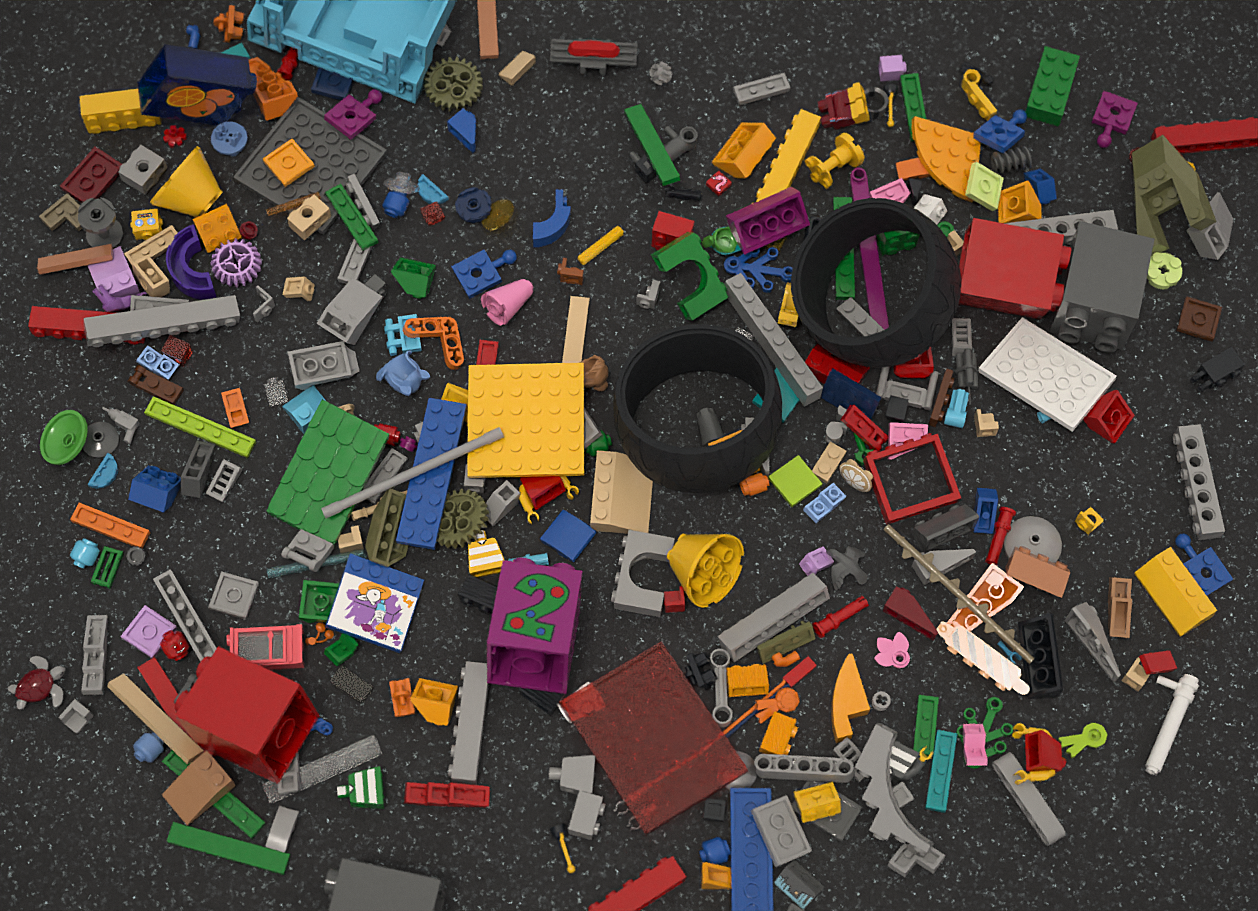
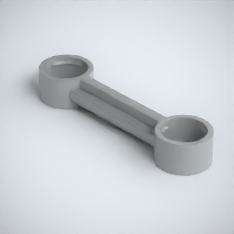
M716 649L710 655V665L718 678L715 681L716 707L713 710L712 721L717 727L724 728L730 725L733 715L732 710L728 707L726 669L730 663V655L724 649ZM716 655H723L726 657L727 662L724 665H717L713 662V658ZM718 711H726L729 714V719L725 722L718 721L715 718V714Z

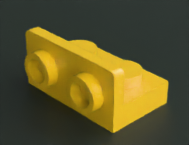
M833 782L794 792L803 823L833 816L841 812L840 798Z

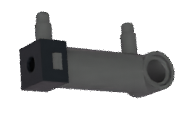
M669 126L665 127L667 135L672 140L666 143L664 147L672 162L685 152L696 148L698 138L696 129L684 127L680 134L677 135ZM631 152L630 157L635 162V172L646 184L656 178V172L648 157L640 158L638 154Z

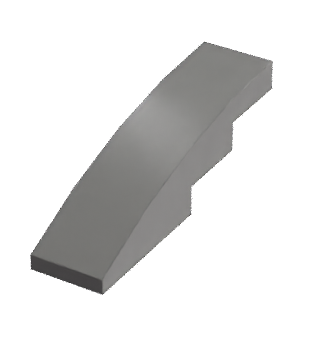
M107 615L87 616L83 645L84 660L82 670L84 674L81 690L83 695L103 694L107 654Z

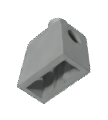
M595 755L563 758L562 768L550 767L549 779L561 780L560 790L577 795L579 791L592 794Z

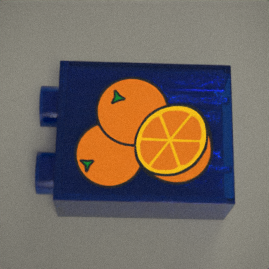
M164 44L137 82L141 115L219 125L220 123L227 122L233 113L240 111L242 102L247 95L254 94L257 86V77L255 73H250L248 57Z

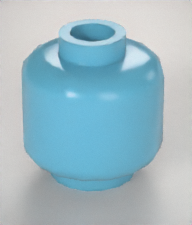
M85 538L76 541L70 553V557L75 560L73 564L81 568L93 566L100 552L97 548L98 544Z

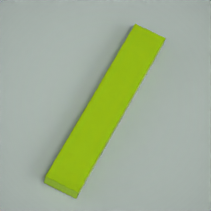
M154 396L144 412L145 415L246 458L249 457L256 444V440Z

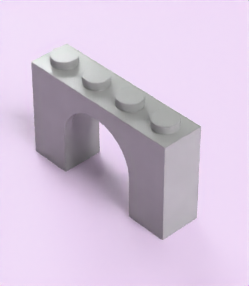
M633 530L628 531V536H624L622 547H625L624 554H620L618 565H621V571L616 572L615 583L618 584L617 591L613 590L611 602H614V609L656 617L661 616L664 593L636 586L630 578L629 571L636 562L642 559L669 562L667 553L674 547L675 538Z

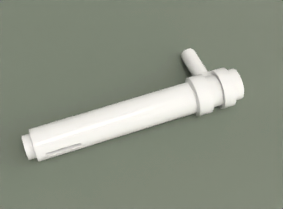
M1184 674L1179 682L1160 675L1158 676L1156 683L1175 691L1172 704L1145 765L1146 771L1152 775H1157V773L1161 772L1188 705L1194 699V692H1197L1199 680L1192 675Z

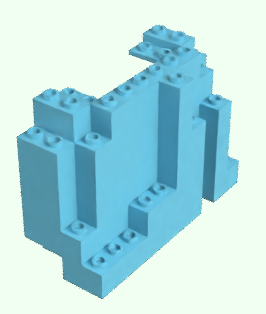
M256 0V4L247 19L248 41L282 53L285 45L298 49V59L330 72L338 73L346 78H353L354 81L416 103L423 88L424 76L432 61L433 49L457 0Z

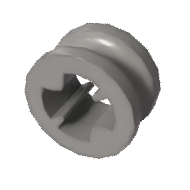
M882 691L877 692L872 699L874 709L885 711L889 707L890 696ZM878 697L886 700L883 706L881 703H876Z

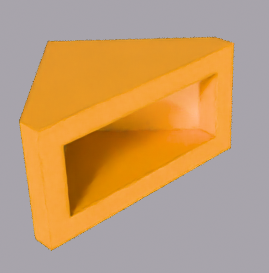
M707 862L702 863L701 889H731V868Z

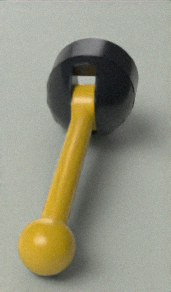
M886 84L883 86V91L889 99V121L887 125L893 127L892 99L896 97L898 89L895 84Z
M564 823L551 827L550 832L553 838L560 840L568 864L567 871L574 873L575 867L571 863L564 842V838L567 835L566 825Z

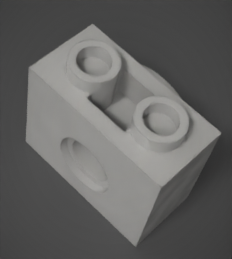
M140 145L138 149L132 152L129 160L121 165L119 175L123 182L146 195L151 187L157 184L160 176L167 169L164 158Z

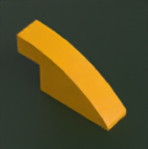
M849 654L845 659L832 697L831 720L836 743L842 742L847 737L849 739L852 738L853 732L849 719L868 715L870 711L853 654Z

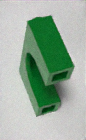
M686 232L651 254L659 271L667 272L685 260H691L698 266L701 273L699 287L691 295L677 303L685 319L694 320L728 298L727 288L723 282H720L718 278L719 273L709 261L710 256L706 250H703L701 239L696 233Z

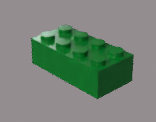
M1045 46L1026 107L1027 118L1059 127L1079 61V55Z

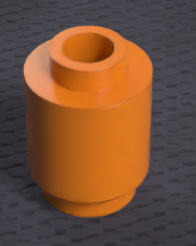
M762 473L749 476L739 482L744 496H753L767 491V486L770 485L767 476H763Z

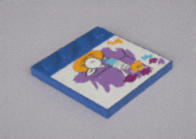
M350 553L325 627L400 653L424 580Z

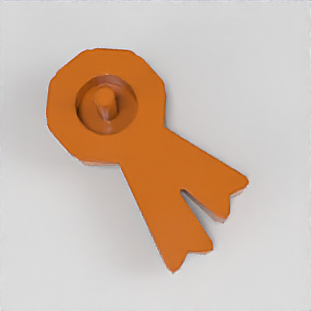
M785 687L777 692L775 698L755 700L757 704L756 709H764L755 716L759 718V723H763L773 715L774 711L790 712L795 710L799 704L798 693L789 687Z

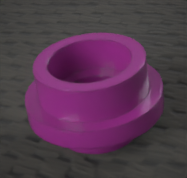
M408 436L405 439L401 437V447L411 452L415 448L417 449L416 440Z

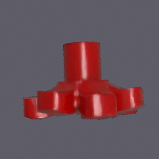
M171 125L170 130L166 129L164 131L165 136L163 140L169 144V147L173 148L175 144L178 146L183 145L182 140H186L187 135L184 133V128L179 127L177 129L176 125Z

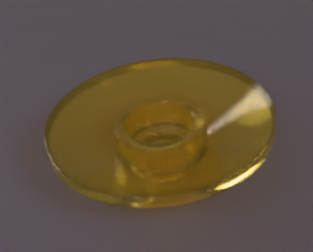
M507 199L493 203L491 212L487 218L482 220V225L488 230H495L505 225L513 215V203Z

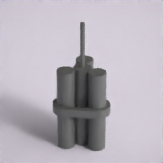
M965 349L963 353L956 354L957 369L955 374L958 379V388H968L969 405H971L970 387L972 389L979 388V368H977L976 353H972L971 349Z

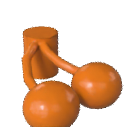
M319 622L316 624L317 637H309L305 640V643L307 645H314L315 643L325 642L327 639L333 638L334 633L332 630L325 631V624ZM325 631L326 639L322 641H316L320 635V632L322 633Z

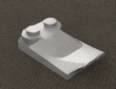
M344 341L288 351L295 389L306 390L312 385L352 377L355 373L359 372L355 351L349 349L344 344Z

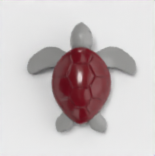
M39 656L31 657L30 662L36 665L37 669L26 673L18 685H10L8 687V690L19 699L17 701V708L22 710L26 707L27 702L41 701L49 694L52 695L53 706L55 708L59 707L62 704L64 695L62 689L54 684V681L64 675L65 668L57 666L48 671L49 664L46 659Z

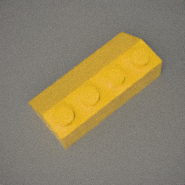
M1171 547L1153 557L1134 573L1180 637L1212 618L1217 611Z

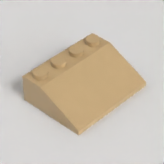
M597 450L590 527L595 531L628 534L629 530L644 533L649 531L653 481L645 477L626 454Z

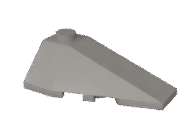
M1087 602L1073 607L1064 621L1114 683L1121 674L1100 619L1097 616V611L1093 606H1089Z

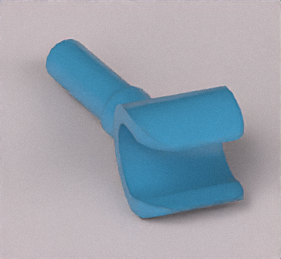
M1002 641L997 643L1008 656L1007 659L1013 664L1016 663L1013 661L1012 656H1015L1018 660L1022 659L1017 652L1012 653Z

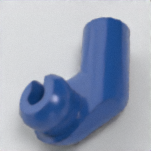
M318 718L311 731L317 730L323 735H330L333 731V726L326 720Z

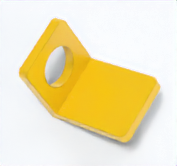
M1090 507L1084 513L1081 511L1075 522L1081 530L1089 535L1103 522V519ZM1087 515L1094 516L1096 523L1094 524Z

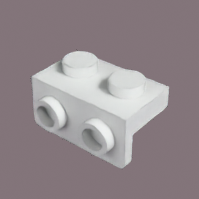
M926 194L923 195L914 207V209L922 212L936 224L939 223L947 212L941 198Z

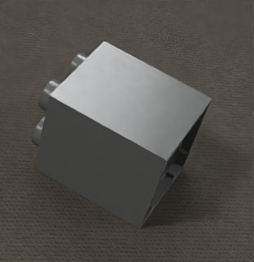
M1080 221L1069 246L1071 247V255L1068 267L1063 269L1060 284H1064L1062 302L1060 307L1056 306L1053 312L1049 332L1058 334V338L1066 343H1078L1080 340L1095 343V348L1103 352H1115L1117 349L1123 350L1139 318L1155 239Z
M343 858L339 870L329 869L324 887V893L329 894L328 900L331 901L329 911H442L445 900V892L440 879Z

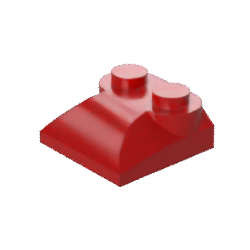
M931 346L923 354H919L918 357L903 364L894 365V373L901 378H926L930 376L934 369Z

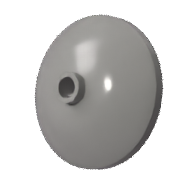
M1027 516L1014 521L1010 525L1011 531L1007 532L1003 544L1008 559L1014 547L1020 548V546H1024L1031 550L1030 553L1037 556L1038 553L1049 557V561L1056 563L1061 554L1062 541L1059 532L1050 522L1040 517ZM1032 538H1037L1038 542H1034Z

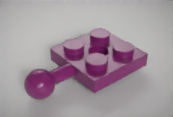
M373 89L368 93V98L362 103L349 94L324 115V120L352 140L376 120V114L367 107L372 103H379L382 100V93L377 89ZM353 115L355 118L347 119L346 116Z
M1103 91L1092 123L1105 127L1103 134H1100L1097 138V144L1101 148H1106L1111 144L1110 134L1112 130L1126 135L1137 102ZM1116 110L1119 115H1113L1110 111Z

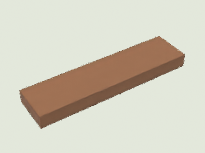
M477 0L481 59L499 58L495 0Z
M112 244L38 258L37 270L39 274H45L113 260Z

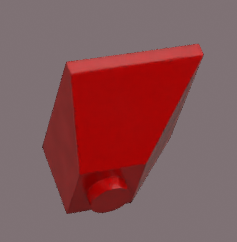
M1113 390L1103 395L1083 420L1091 430L1115 444L1135 415L1119 391Z

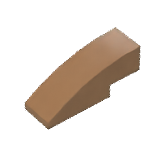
M1109 577V636L1125 638L1130 636L1132 579Z

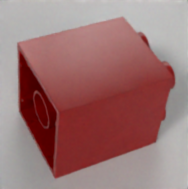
M973 218L965 230L959 262L961 273L959 304L1041 319L1047 312H1054L1056 306L1060 307L1064 284L1056 283V277L1062 274L1063 269H1067L1071 247L1062 246L1063 234Z
M217 647L211 657L206 656L201 660L196 672L198 679L191 690L183 691L177 698L175 703L176 714L174 716L198 746L279 784L320 715L300 684L221 647Z

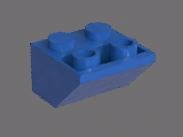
M148 465L132 479L128 500L165 512L172 506L181 487V477L173 472H166L156 466Z

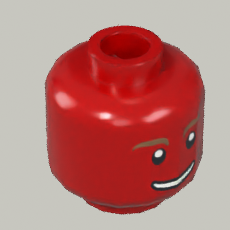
M169 630L162 635L163 639L160 641V647L168 659L177 661L188 654L187 650L190 645L181 631L173 632V630Z

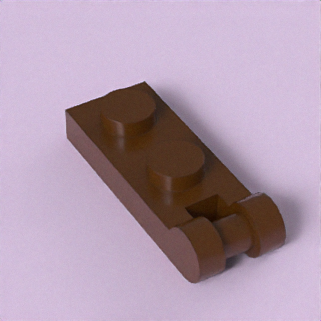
M140 365L136 366L134 369L135 373L127 380L129 384L173 405L176 404L184 391L183 387L146 370ZM141 376L145 377L144 382L139 381Z

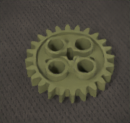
M449 57L447 62L442 59V64L435 62L436 68L430 66V72H426L427 78H424V88L426 96L430 98V102L435 101V107L441 105L442 110L448 107L449 112H451L452 108H455L456 112H458L459 107L465 109L466 104L470 107L472 106L471 101L477 102V96H481V90H483L481 72H477V66L472 67L471 61L466 64L465 58L460 62L458 57L455 58V61H452L451 57Z
M460 489L459 493L453 490V495L451 496L448 493L437 542L441 546L445 545L447 548L452 546L456 549L458 544L463 548L464 542L470 545V539L477 540L476 534H483L480 529L486 528L487 526L484 521L489 520L486 516L489 513L486 508L488 505L484 502V499L475 491L472 493L470 489L466 492Z

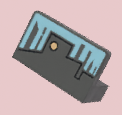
M795 859L785 867L774 881V884L803 910L825 888Z

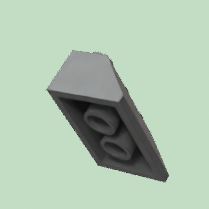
M966 504L962 506L955 505L948 510L949 512L944 514L940 512L927 522L922 520L916 523L912 535L921 552L925 553L973 531L979 515Z

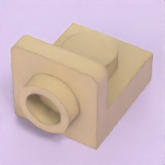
M306 277L286 278L283 296L286 298L303 297L306 301L312 300L314 284Z

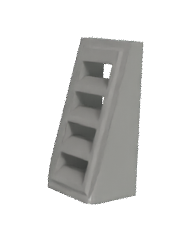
M952 319V356H956L957 353H963L965 349L972 350L971 319ZM956 326H962L967 328H956Z
M223 459L206 494L224 502L243 469ZM227 468H229V469L233 470L234 472H233V474H230V473L226 472L225 470H226ZM224 474L230 477V480L227 481L221 477ZM221 481L226 484V487L224 488L217 483ZM214 488L223 491L222 495L213 491Z
M848 737L832 751L836 758H847L853 753L855 756L850 759L852 763L859 759L861 752ZM847 747L849 750L842 754L841 751ZM854 767V778L861 782L865 776L858 774V769Z

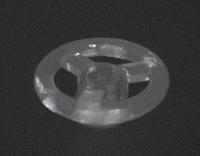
M397 172L396 178H388L383 182L386 188L400 193L412 194L420 190L418 184L410 181L411 175L404 172Z

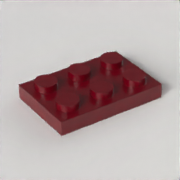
M94 147L60 185V188L81 203L89 198L98 199L119 176V169L122 164L102 150Z

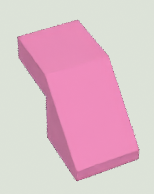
M963 724V747L966 765L987 766L988 758L985 751L986 733L983 724Z

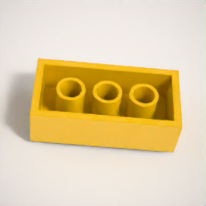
M153 87L80 96L81 116L88 133L97 134L103 131H118L119 129L126 128L135 129L141 126L152 127L161 124L160 107Z

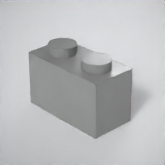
M579 791L568 834L592 840L593 834H598L600 823H597L599 815L603 816L606 805L603 804V797Z

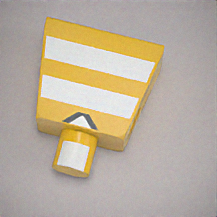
M481 530L483 534H476L477 540L475 542H471L470 545L468 544L469 573L478 578L500 573L502 561L504 560L496 539H487L484 530Z

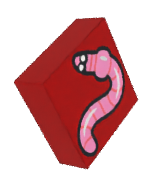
M720 171L715 173L706 182V186L718 196L732 184Z

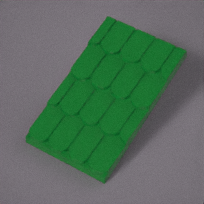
M322 399L269 503L267 513L298 530L302 529L333 543L335 547L355 505L327 519L321 508L364 489L390 437L389 434Z

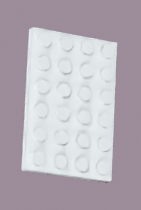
M1023 317L978 369L979 373L1072 432L1117 377Z

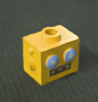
M158 209L131 212L132 222H130L136 240H147L162 231L163 220Z

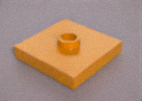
M293 139L263 158V162L284 187L315 167L314 163Z

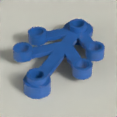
M775 247L769 248L767 254L751 264L744 262L751 257H757L760 253V248L756 249V253L751 251L739 257L731 256L724 262V269L729 274L738 275L741 273L747 282L752 283V289L754 288L755 281L753 278L747 277L743 271L750 272L765 293L772 291L773 283L766 280L762 274L780 276L783 282L791 283L792 274L787 275L785 272L789 271L792 273V267L787 266L780 269L763 266L770 260H775L778 257V250ZM775 252L776 255H770L769 253ZM730 263H736V266H731Z

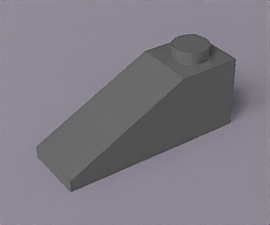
M196 441L181 475V495L201 497L206 486L216 447L214 443Z

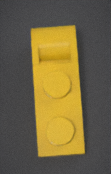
M973 69L967 70L962 80V89L968 95L969 102L978 109L980 116L988 121L996 115L997 110L978 87L980 80L979 72Z

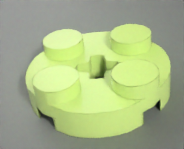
M1154 253L1151 256L1147 274L1149 283L1158 289H1168L1173 285L1175 286L1182 276L1181 260L1168 253ZM1159 268H1165L1167 272L1161 274Z

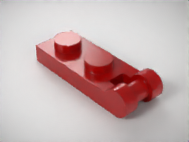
M850 405L840 419L869 446L870 450L873 449V451L878 450L880 452L882 449L881 445L888 440V435L855 405Z

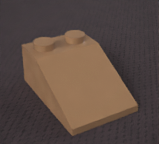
M205 751L181 773L162 796L188 826L233 789L235 784L210 753Z

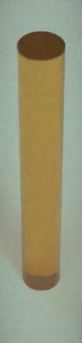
M319 192L266 209V213L268 216L301 206L305 199L313 195L319 199L321 197Z

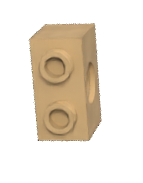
M313 195L305 199L297 210H293L287 220L289 227L303 240H306L331 218V212L327 205L317 196Z
M148 254L132 263L133 276L150 297H163L170 293L168 278Z

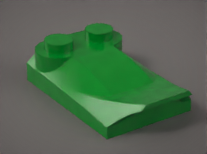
M304 580L299 620L307 623L327 622L339 583Z

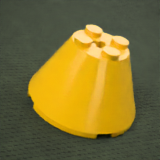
M197 146L170 176V179L150 201L152 205L199 217L205 214L222 194L223 191L220 190L200 147Z
M683 533L679 536L674 547L667 553V559L690 601L698 607L706 608L712 602L718 603L733 588L742 569L740 560L741 556H744V548L741 541L730 534L686 535Z

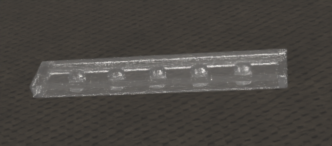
M372 735L300 767L299 791L382 755L375 736ZM272 781L262 784L270 804L297 793L292 792L279 795L278 784Z

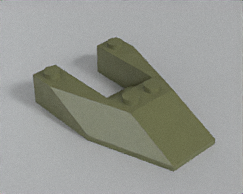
M1164 135L1132 152L1137 235L1155 239L1151 256L1156 252L1162 253L1169 249L1157 216L1182 203L1190 226L1200 231L1217 222L1198 173Z

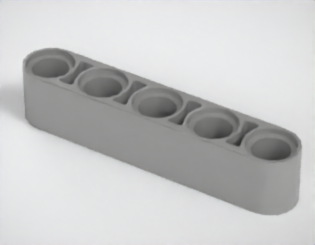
M1008 752L992 762L995 772L1042 841L1049 846L1066 835L1064 828L1032 781L1030 782L1029 779L1020 785L1014 783L1016 780H1021V777L1013 774L1023 770L1015 756Z
M760 754L754 761L755 771L760 778L847 783L854 777L853 763L846 758ZM764 763L769 765L766 769L759 767ZM781 765L789 766L786 770H781L779 767ZM801 766L809 767L806 771H801L799 768ZM828 767L829 771L821 772L820 768ZM842 768H848L850 770L848 773L840 772Z

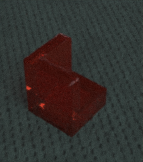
M171 335L161 350L162 353L175 358L176 362L182 367L186 365L193 352L189 343Z

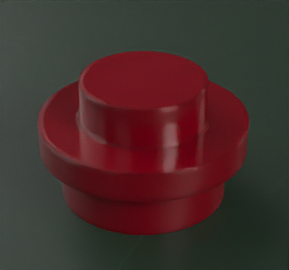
M248 221L242 223L239 227L240 235L243 238L251 240L257 236L258 230L255 223Z

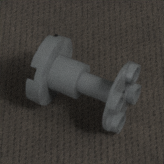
M89 198L80 205L78 221L80 226L86 231L88 244L91 247L112 244V247L115 248L121 242L124 234L121 224L116 220L113 204L105 198Z

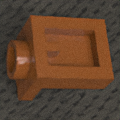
M563 258L562 264L559 263L557 274L560 275V282L582 285L584 270L576 267L567 268V258Z

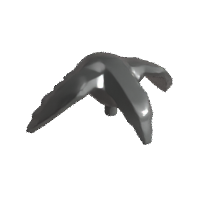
M850 546L846 548L845 553L835 549L826 551L829 556L837 561L831 568L832 583L836 591L840 589L843 579L849 573L856 578L858 584L863 585L867 582V574L858 565L859 558L865 556L863 551Z

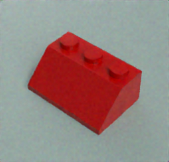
M819 344L812 349L805 361L816 379L825 384L829 372L833 368L858 384H861L870 367L846 362L831 354Z

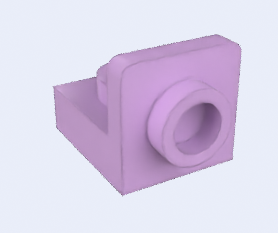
M823 546L807 553L799 565L806 575L809 576L812 573L816 575L817 572L830 567L834 560L826 553V549Z

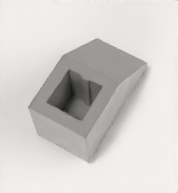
M507 480L492 493L486 502L488 505L486 508L489 511L486 516L489 518L488 522L492 526L498 523L520 502V492Z

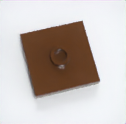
M1186 296L1176 331L1213 342L1222 307Z

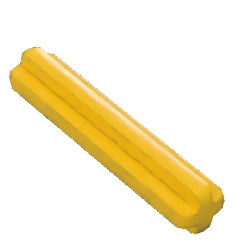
M616 226L578 256V261L585 265L620 238L624 231L620 226Z

